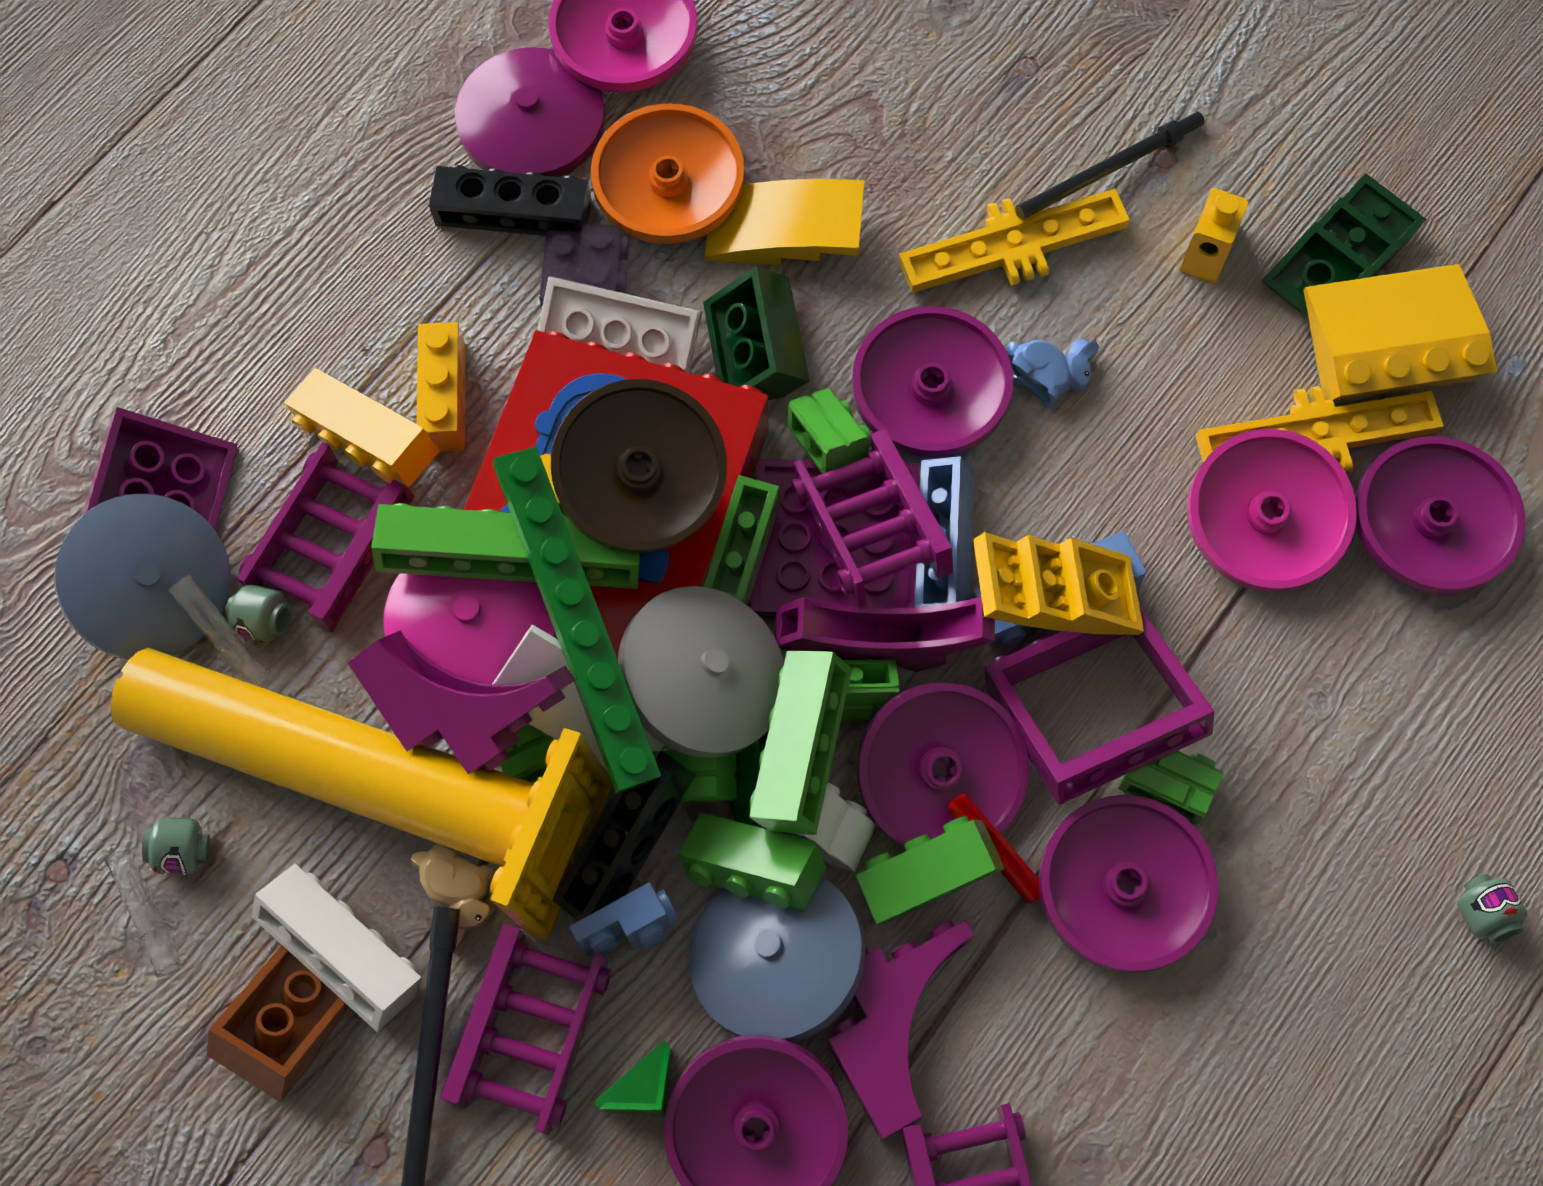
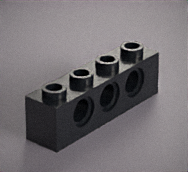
M452 165L450 167L436 166L429 208L435 226L585 240L592 198L588 180L575 176L553 177L543 176L536 172L521 174L505 172L500 169L478 170L468 169L461 165ZM479 194L477 197L469 198L472 195ZM511 198H517V199L514 200V201H507L508 199H511ZM550 201H554V202H555V203L550 204V205H544L545 203L550 202Z
M652 751L661 777L617 794L614 792L552 899L554 903L577 921L586 918L628 893L696 775L665 752Z

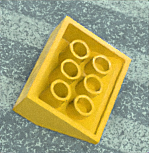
M1459 264L1309 286L1303 289L1319 379L1325 400L1331 399L1336 403L1478 381L1497 372L1490 331Z

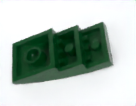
M1364 173L1343 198L1339 197L1318 222H1314L1263 278L1262 283L1308 318L1303 290L1305 287L1377 276L1425 224L1426 218L1368 174Z

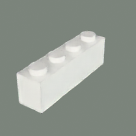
M294 863L255 894L251 917L376 1032L415 998L421 976L412 962L396 955L386 946L385 940L376 930L366 928L355 918L352 909L345 902L336 901L326 892L322 883L314 874L305 873Z

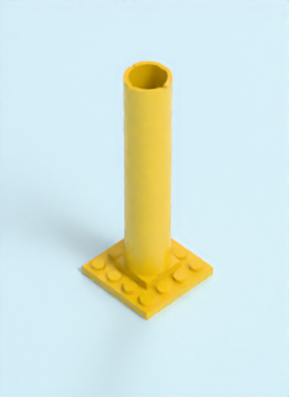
M151 648L138 651L123 667V676L117 679L110 704L112 720L119 727L501 866L497 869L491 881L490 892L492 896L490 900L531 937L548 943L562 909L552 899L599 820L613 786L610 777L581 733L567 728L563 729L559 740L554 739L550 744L545 763L548 766L543 777H539L535 783L494 769L488 772L484 766L467 774L455 755L432 747L426 749L423 744L406 752L395 734Z

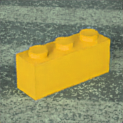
M458 322L418 324L417 425L424 428L440 452L465 451L466 344Z

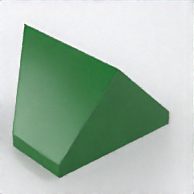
M664 1040L594 1101L600 1110L608 1113L665 1117L669 1101L673 1051Z

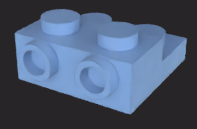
M649 882L569 927L586 956L592 953L605 955L620 945L618 939L625 935L633 950L640 946L644 950H649L667 939L665 932L672 929L671 925L678 922V918L665 891L661 890L655 893Z

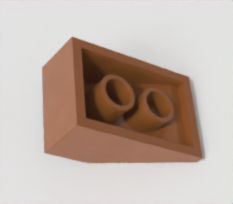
M281 945L209 1029L207 1056L274 1099L282 1102L310 1067L349 1006Z

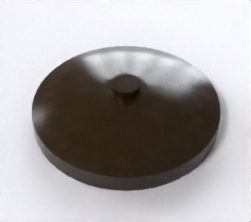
M621 380L592 391L573 406L565 416L552 446V483L563 512L571 523L586 537L599 545L619 552L631 554L656 553L685 542L695 535L712 517L720 502L726 482V449L719 428L711 415L696 399L686 392L655 380Z

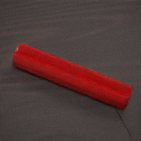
M960 794L955 797L947 806L951 815L955 819L967 816L969 822L972 820H983L1005 868L1000 872L1025 902L1033 903L1040 898L1039 878L967 794Z

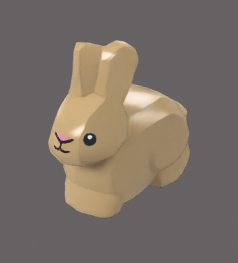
M440 844L434 845L428 852L423 850L413 854L410 862L414 868L418 869L420 883L428 897L447 908L461 910L456 943L457 948L466 929L477 928L492 916V906L483 899L488 892L489 882L496 871L485 865L478 866Z

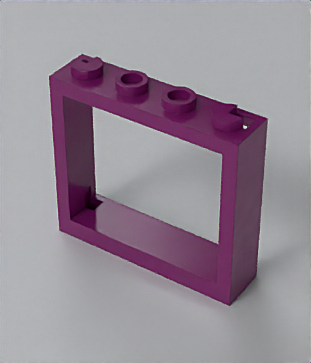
M1141 608L1144 632L1139 635H1133V637L1181 703L1183 709L1065 763H1060L1012 686L1124 635L1062 631L1048 638L1037 639L1028 647L1013 654L999 656L990 664L984 666L986 690L1015 720L1027 747L1029 759L1058 805L1213 734L1215 711Z

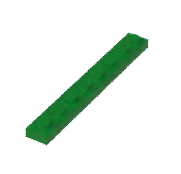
M537 446L495 457L492 463L570 673L575 679L574 683L615 793L617 794L657 780L661 777L659 768Z

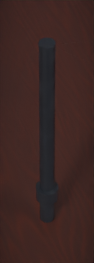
M1197 111L1178 122L1172 120L1160 126L1157 133L1015 207L1016 215L1019 219L1024 220L1163 146L1168 148L1183 140L1185 134L1204 125L1203 115Z

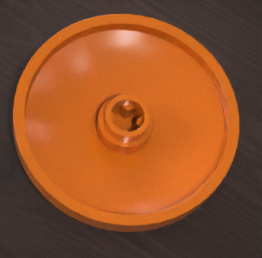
M683 104L650 105L623 116L604 133L596 146L591 163L593 191L603 214L619 230L636 239L651 243H682L697 239L713 231L734 211L744 187L743 155L733 133L722 121L710 113Z

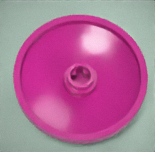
M554 0L548 20L552 48L563 68L580 82L593 88L610 92L643 90L670 78L685 64L691 55L698 30L697 13L693 0Z
M1259 429L1244 432L1219 445L1210 453L1195 474L1187 502V517L1191 535L1206 561L1230 581L1249 589L1264 592L1290 591L1318 580L1331 570L1345 554L1356 526L1355 494L1351 482L1340 463L1317 442L1298 433L1280 429Z
M399 573L390 589L384 610L385 636L401 630L405 638L419 652L441 668L457 676L487 684L494 682L531 625L557 638L537 582Z

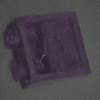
M583 224L582 232L546 231L539 295L541 306H543L549 276L626 294L627 275L626 271H621L622 260H629L630 243L629 237H623L619 225Z

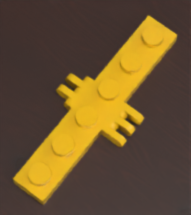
M1116 188L1039 211L1024 220L1018 218L1011 199L1008 198L1001 201L1004 213L1002 215L996 203L987 205L989 219L985 220V228L899 253L898 262L911 294L1001 266L1010 285L1013 286L1020 283L1017 269H1020L1025 281L1033 280L1035 277L1032 265L1035 266L1040 277L1049 275V268L1043 253L1126 229L1130 219Z
M1316 386L1309 389L1311 402L1308 400L1305 389L1294 391L1296 405L1291 406L1290 415L1198 430L1195 437L1202 462H1204L1219 445L1236 435L1259 429L1286 430L1298 433L1317 442L1335 457L1346 473H1350L1353 471V463L1348 448L1437 434L1444 425L1432 391L1335 407L1333 400H1325L1321 387Z

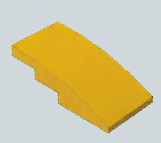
M798 179L744 184L742 195L734 211L720 226L707 234L705 260L781 266L782 258L819 261L820 253L858 256L865 180Z
M984 532L973 539L984 617L1056 631L1139 635L1144 632L1130 556L1072 537L1060 544L1027 535L1015 542Z

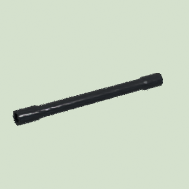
M434 907L429 942L430 960L401 1186H424L452 957L456 949L460 909Z

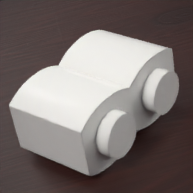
M827 783L817 834L782 833L817 842L825 863L835 868L855 872L876 825L866 816L868 812L866 808L855 802L843 800L839 797L841 791L834 785Z

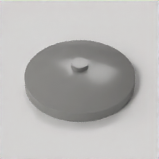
M697 586L681 587L664 592L648 602L633 617L623 634L618 652V663L643 728L667 747L695 757H724L742 751L769 730V715L775 705L779 688L778 676L780 669L784 666V661L778 643L768 626L750 607L737 598L716 589Z

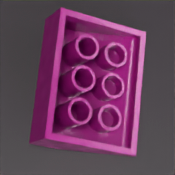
M116 407L107 428L82 516L95 506L116 497L131 494H152L171 498L187 505L208 521L215 530L238 444Z

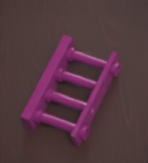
M886 429L870 434L872 451L867 453V458L812 478L802 460L794 462L796 479L791 481V486L798 503H806L840 570L837 571V578L845 595L852 594L859 609L867 606L864 584L921 562L924 566L930 564L938 579L953 573L952 547ZM871 473L875 476L881 474L884 479L882 487L828 507L824 505L819 495V492ZM889 502L891 505L897 503L900 509L898 517L841 537L834 524L836 521ZM906 532L907 535L914 534L917 540L915 547L860 568L856 567L850 555L852 551Z
M322 442L316 453H311L306 459L301 477L254 552L247 555L242 561L237 579L243 587L246 585L262 586L263 583H266L310 604L308 614L318 627L333 633L374 565L371 547L378 504L394 505L404 503L410 505L414 495L410 487L408 488L395 479L391 483L387 482L386 485L378 487L335 467L339 461L331 447ZM326 481H329L372 501L373 507L365 519L358 521L315 499ZM307 514L352 535V541L345 553L337 555L295 535L294 533L304 516ZM286 548L330 569L331 576L324 588L321 587L317 590L273 569L283 550Z
M503 923L440 1099L465 1108L468 1098L474 1100L478 1096L539 1116L535 1128L536 1131L550 1135L552 1126L559 1128L564 1118L567 1101L563 1100L562 1097L597 994H605L612 970L606 968L608 961L604 955L595 953L591 967H587L528 948L529 943L524 942L526 935L520 928ZM524 965L583 984L584 988L576 1011L513 991L514 986L509 985L514 968L520 969ZM509 1008L570 1028L561 1054L499 1035L498 1029L493 1028L499 1011L505 1012ZM491 1052H495L555 1072L546 1099L482 1078L483 1073L478 1072L483 1055H490Z
M1010 1103L1003 1104L996 1108L999 1117L998 1122L932 1137L931 1132L923 1134L921 1124L902 1128L900 1132L913 1186H1031L1020 1141L1026 1140L1025 1127L1020 1112L1013 1113ZM1005 1140L1011 1168L948 1183H943L942 1179L934 1181L930 1162L936 1161L937 1155Z

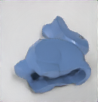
M1077 339L1067 356L1050 341L1032 340L1021 345L1010 342L1006 347L1013 372V383L1019 387L1025 386L1030 392L1042 399V404L1048 408L1053 407L1061 395L1067 393L1069 389L1081 392L1088 388L1091 378L1089 361L1096 355L1099 349V345L1095 340L1086 341L1084 339Z

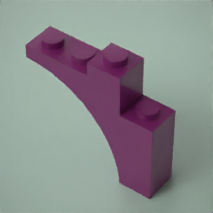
M981 596L960 602L926 607H862L860 609L858 606L840 605L802 597L777 607L775 639L779 648L786 651L834 652L842 660L895 659L896 666L919 672L946 664V656L994 642L995 619L984 617Z
M401 630L378 639L347 662L406 752L422 743L426 749H429L445 739L467 774L472 773L481 766H484L490 772L508 760L510 755L506 750L520 741L515 732L533 721L529 712L538 706L542 712H545L566 697L561 690L575 681L566 666L537 680L519 684L499 685L472 681L457 676L430 661L405 638Z
M966 919L957 925H954L952 920L940 924L929 932L932 939L918 947L914 941L901 946L891 953L894 960L890 963L886 960L880 947L870 953L867 947H865L864 970L858 989L853 997L864 1020L858 1023L855 1016L831 1029L834 1037L828 1040V1047L881 1142L899 1132L902 1128L918 1121L923 1116L918 1108L909 1074L908 1041L911 1021L918 999L933 974L955 952L972 941L974 933Z

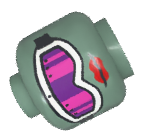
M246 585L239 589L235 595L229 598L225 610L232 632L240 637L261 643L272 642L279 636L284 635L292 620V609L288 605L286 597L279 591L258 585Z
M163 817L158 819L152 828L145 829L142 842V860L144 863H149L150 868L156 874L191 875L197 870L200 860L207 861L209 858L210 835L202 834V827L196 819Z
M1484 874L1471 879L1464 885L1467 891L1459 898L1457 905L1476 938L1489 939L1491 944H1497L1515 937L1524 930L1522 924L1526 920L1528 913L1509 880H1491L1488 874Z

